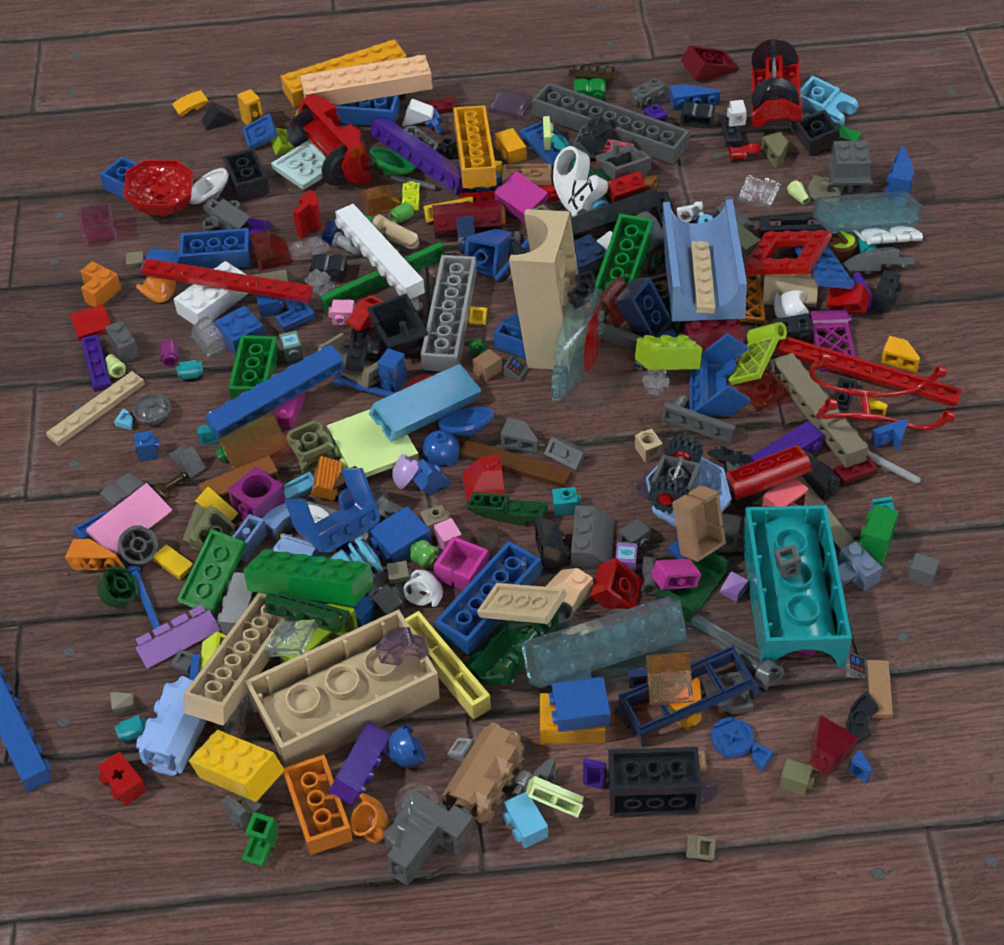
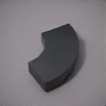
M591 270L575 275L576 286L567 293V299L575 309L585 305L595 292V277Z
M868 691L863 693L853 703L846 721V730L859 738L856 745L872 736L869 730L870 720L880 710Z

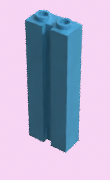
M458 364L373 403L369 415L377 425L380 424L382 426V432L392 442L476 402L481 389L461 364Z

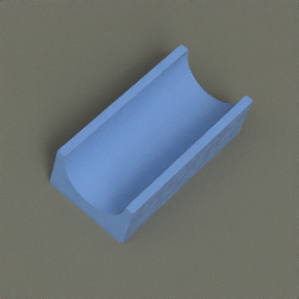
M733 199L725 201L723 210L714 219L699 224L680 220L672 212L670 202H663V245L672 321L745 319L747 282ZM691 241L709 242L715 299L714 314L696 313Z

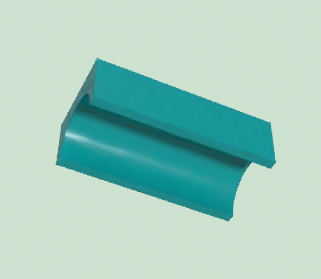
M827 505L746 507L741 539L747 579L749 580L748 585L760 662L763 663L767 659L775 661L787 653L798 650H819L833 656L836 667H845L852 636ZM794 544L801 558L802 572L796 573L792 578H782L776 567L774 551ZM791 554L783 556V561L790 559Z

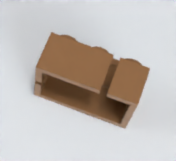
M700 485L690 491L688 496L684 495L672 503L681 555L698 562L726 544L724 528L720 527L723 525L718 491Z

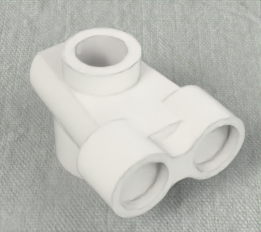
M702 201L694 202L693 205L678 207V218L684 222L696 220L697 216L704 214Z

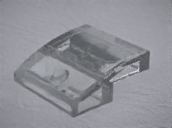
M748 174L737 200L758 207H771L781 184L767 177L764 181H761Z

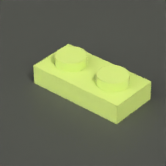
M543 116L544 150H551V143H554L550 139L554 135L553 123H550L549 116Z

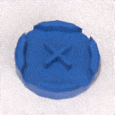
M729 717L715 723L711 731L710 741L718 754L726 758H739L749 753L753 747L754 733L745 721Z

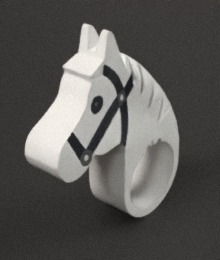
M569 146L564 148L556 157L553 181L561 202L572 215L590 210L593 203L607 192L608 182L596 175L588 178L590 166L588 155L575 147ZM576 157L575 165L568 173L569 164Z

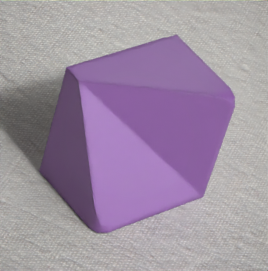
M731 572L719 593L738 602L748 589L749 580Z

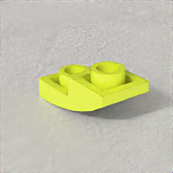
M404 183L402 203L407 202L414 207V210H419L420 183Z

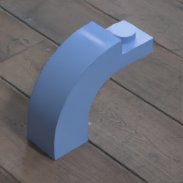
M286 504L273 508L262 518L267 536L276 541L281 538V533L285 534L289 529L294 528Z

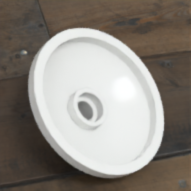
M219 168L202 176L192 185V196L189 203L201 204L208 202L211 198L217 199L227 183L228 172L224 168Z

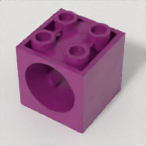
M257 466L228 488L232 508L238 512L237 516L243 521L249 514L262 519L270 510L285 504V500H287L283 484L279 480H274L267 471H262Z

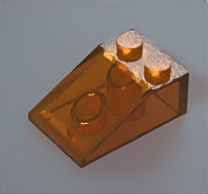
M272 412L218 439L233 470L267 456L271 457L289 447Z

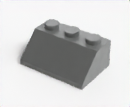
M575 505L571 567L598 568L600 564L612 560L615 520L595 506Z

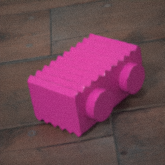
M686 558L684 560L671 559L670 561L657 560L651 577L657 582L661 590L694 588L698 585L701 573L689 558L687 560Z

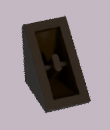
M498 527L478 528V546L488 550L489 561L498 553Z

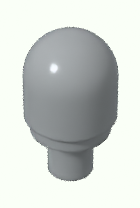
M524 770L517 774L513 781V797L524 793L523 790L532 776L529 771Z

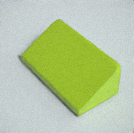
M276 128L278 137L270 141L275 154L281 155L295 149L288 141L287 130Z

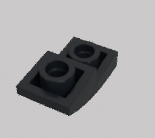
M839 377L836 387L845 389L856 388L857 381ZM834 391L832 399L837 400V407L839 409L849 411L853 396Z
M716 446L715 450L707 451L709 456L721 461L751 463L750 455L743 454V451L727 449L726 446Z

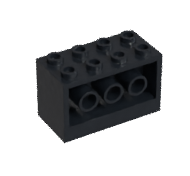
M698 747L608 750L610 816L699 813L702 782Z

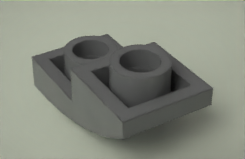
M551 757L533 773L530 779L536 776L548 782H551V780L555 781L558 774L556 759ZM528 782L523 790L524 792L527 790Z

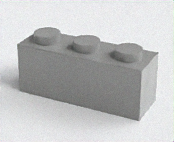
M234 572L232 580L228 582L227 596H224L222 602L223 610L222 613L218 614L217 619L222 633L228 634L258 594V592L247 591L244 573Z

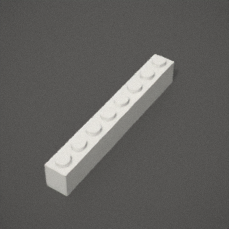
M354 204L335 211L337 227L344 231L345 236L352 240L354 246L361 250L363 256L370 260L371 265L378 269L380 275L387 279L389 285L396 289L399 296L407 293L409 298L412 299L425 293L424 280Z

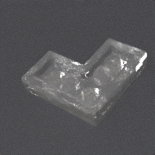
M312 237L308 239V242L292 244V247H289L288 250L291 256L297 257L309 252L317 255L329 251L330 248L328 243L321 238Z

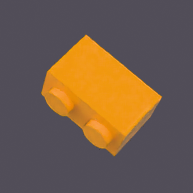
M252 89L237 95L241 119L246 125L263 117L260 98Z
M513 128L495 133L494 147L496 150H499L503 160L505 159L508 164H513L527 159L526 146Z

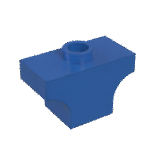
M423 459L417 463L418 471L412 480L425 493L432 496L439 488H447L451 483L437 464L432 465Z

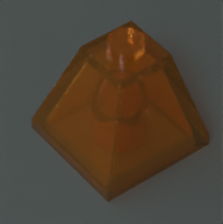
M391 184L360 192V197L370 216L390 211L401 204Z

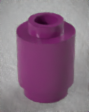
M167 340L160 345L161 362L165 366L173 367L179 360L178 344L175 341Z

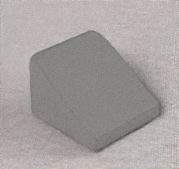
M457 738L447 753L448 756L463 762L475 743L474 739Z

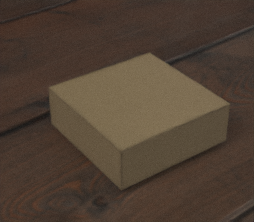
M143 251L126 253L127 269L142 266L144 262Z
M407 561L387 564L390 584L410 581Z

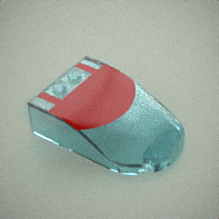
M595 289L592 298L578 309H575L570 301L568 302L554 359L558 361L552 371L551 393L553 401L562 402L580 384L595 364L605 329V324H602L605 311H602V290Z

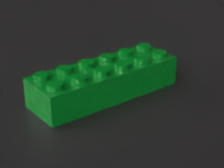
M619 214L595 283V292L590 299L593 311H596L597 306L599 310L601 299L600 312L609 314L614 306L619 308L615 300L633 279L639 278L654 234L653 219Z
M271 549L263 550L243 570L247 591L273 595L282 592L308 600L356 606L374 585L371 565L368 563L330 559L324 556L315 557L308 556L307 554L278 552Z

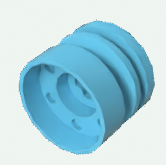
M359 537L354 539L359 546L358 549L351 543L348 544L351 551L350 555L341 549L331 557V559L368 563L371 565V568L375 567L379 573L383 571L378 556Z

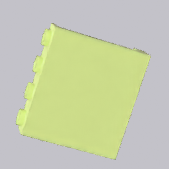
M370 410L327 425L328 433L326 434L330 436L331 442L335 446L333 452L336 457L339 456V462H342V469L357 466V468H363L365 476L369 477L393 468L402 454L407 455L411 460L414 459L419 462L418 452L408 435L390 442L382 432V426L380 424L377 425L369 415Z

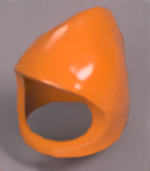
M148 276L143 285L137 284L136 288L152 301L162 303L169 300L173 295L176 281Z
M361 793L359 797L362 803L353 811L350 818V828L355 835L364 836L367 840L376 843L384 838L383 832L389 828V818L382 804L376 798Z

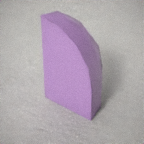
M405 454L399 457L393 468V479L399 489H403L418 471V462L414 459L411 460Z

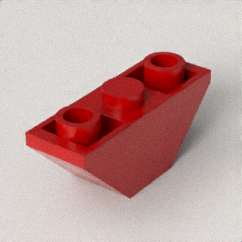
M372 295L361 299L346 324L357 331H362L372 326L369 321L367 308L384 301Z

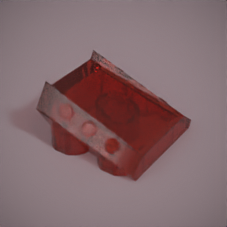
M767 369L764 370L761 378L743 382L741 386L737 387L740 393L750 398L751 402L749 404L757 412L790 396L778 377L771 370Z

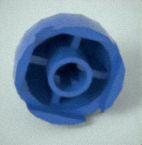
M443 430L433 431L423 442L422 452L424 460L432 465L437 464L439 467L440 465H446V467L453 465L459 459L460 445L457 438Z
M409 724L399 727L391 734L388 742L389 750H387L390 761H396L400 767L405 769H413L426 763L424 760L426 756L418 737L415 738L411 735L414 730Z

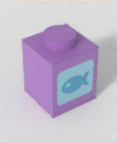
M617 542L616 558L634 573L636 571L637 544Z

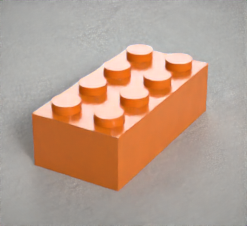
M325 754L285 767L283 772L310 855L353 841L351 828L340 798L328 792L334 780Z

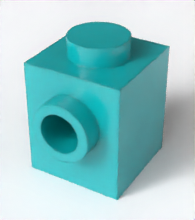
M575 487L552 489L554 516L574 515L575 505L581 506L580 494L576 495Z

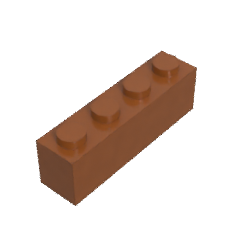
M267 456L198 484L200 494L209 487L226 503L231 504L228 488L256 466L262 471H267L274 480L280 481L278 470L271 458Z

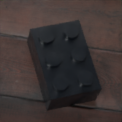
M254 148L222 156L225 170L228 172V179L238 201L270 193L268 178Z

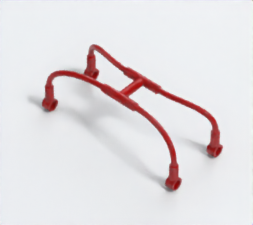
M819 353L818 359L811 365L809 370L810 378L824 388L847 393L852 396H860L863 413L826 414L828 411H834L837 408V400L827 398L824 406L818 410L815 417L818 420L852 418L891 423L900 421L899 419L885 417L881 414H871L868 397H897L910 394L929 383H933L939 377L944 378L947 374V369L943 366H936L934 372L927 377V380L915 387L898 392L883 393L857 388L845 389L827 384L814 375L815 370H818L823 364L828 365L830 362L829 353ZM945 410L942 417L935 421L933 425L925 426L908 422L907 427L918 430L940 428L947 422H953L955 413Z

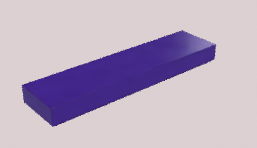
M99 335L82 338L81 342L94 392L109 388L112 385Z

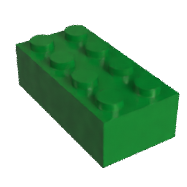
M241 335L228 387L231 400L239 397L243 392L253 389L257 384L269 380L275 374L279 356L277 336Z

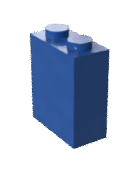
M407 506L369 529L370 545L374 549L377 548L382 558L390 563L400 562L410 556V548L417 541L426 540L431 543L430 529Z
M603 677L552 684V692L548 693L550 706L554 705L555 711H551L552 722L557 724L558 732L610 725V709Z

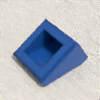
M858 750L851 759L848 772L868 783L872 768L862 751Z

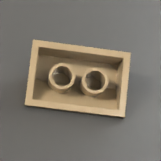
M811 274L764 275L763 304L774 305L775 293H779L781 296L789 291L800 290L808 295L804 306L816 307L818 285ZM804 296L800 297L801 302L805 300Z

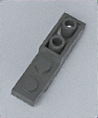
M885 247L860 253L842 263V266L847 270V273L855 274V272L864 271L867 274H874V271H881V266L891 267L892 264H897L899 267H908V264H915V257L909 254H899L900 250L896 248Z

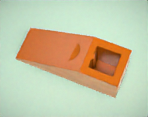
M73 539L65 556L73 570H108L114 566L125 568L116 554L91 539Z

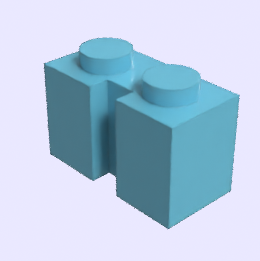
M526 792L503 802L504 812H502V816L507 825L511 824L514 827L512 830L513 836L517 842L522 843L524 849L548 838V825L532 798L528 797Z

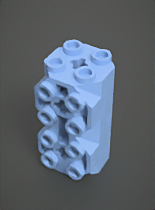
M184 676L179 677L178 681L172 684L166 683L164 685L163 694L160 700H157L154 707L157 717L147 719L145 730L142 736H139L136 743V748L140 749L139 755L144 764L148 765L150 762L154 765L153 770L170 776L176 775L177 771L179 774L183 772L207 721L184 713V693L193 682V680Z

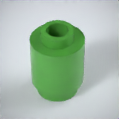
M404 202L391 209L389 218L391 221L401 224L414 216V207Z

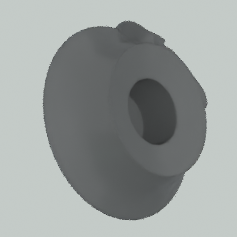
M161 394L145 395L135 402L132 410L133 415L145 424L159 425L168 418L171 402L166 396Z

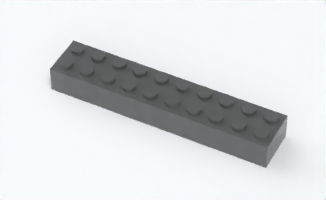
M549 82L532 99L534 116L542 119L543 116H549L551 122L577 131L586 125L591 118L602 116L606 122L612 119L615 121L617 128L612 131L608 139L632 143L639 151H644L653 158L673 165L689 146V130Z

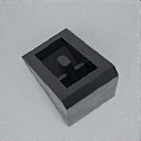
M213 102L201 121L206 130H210L235 122L236 118L230 109Z

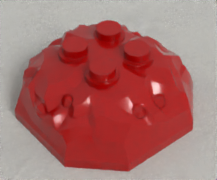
M143 160L126 171L123 191L124 198L129 204L133 205L135 210H139L141 213L166 217L176 211L185 209L186 205L190 202L193 171L178 160Z

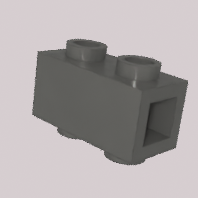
M655 77L631 90V103L640 110L651 106L665 98L666 84Z

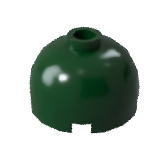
M119 566L110 567L97 582V594L101 601L114 608L128 605L139 592V585L134 575L130 576L127 573V569Z

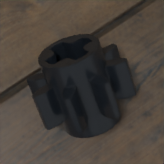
M451 138L442 139L441 143H438L439 154H442L445 158L453 157L454 153H457V142H453Z

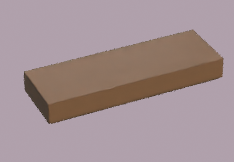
M867 660L868 693L880 709L872 718L892 719L889 661Z

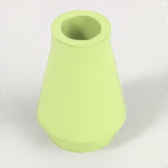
M795 180L788 185V194L802 205L810 201V197L807 195L801 182Z
M108 355L106 362L109 375L115 378L122 377L126 370L125 364L117 359L115 355Z

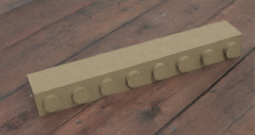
M793 353L773 359L772 374L811 424L824 434L823 439L845 468L866 461L868 445L859 437L856 429L851 427L847 418L816 419L815 416L818 410L824 406L825 400L829 396L823 392L820 385L810 378L809 371L803 367L801 361ZM837 407L836 410H830L826 414H834L840 412Z

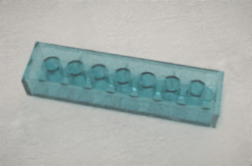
M666 597L521 642L529 683L541 688L688 639L681 601Z

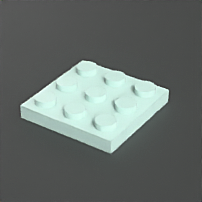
M308 140L272 162L271 165L275 171L302 190H305L322 179L321 168L326 158Z

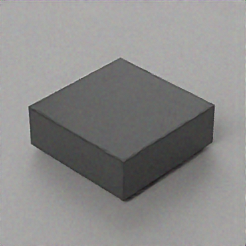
M180 649L170 664L171 669L189 676L191 656L193 654Z

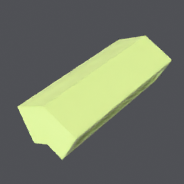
M536 776L532 777L528 782L526 790L528 797L578 818L584 806L582 804L583 796Z

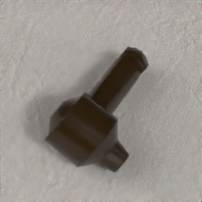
M180 472L178 476L169 482L156 484L153 490L162 499L168 500L170 498L169 490L182 481H186L188 475L186 472Z

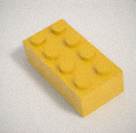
M219 730L212 734L189 760L199 778L254 802H257L285 771L274 752Z

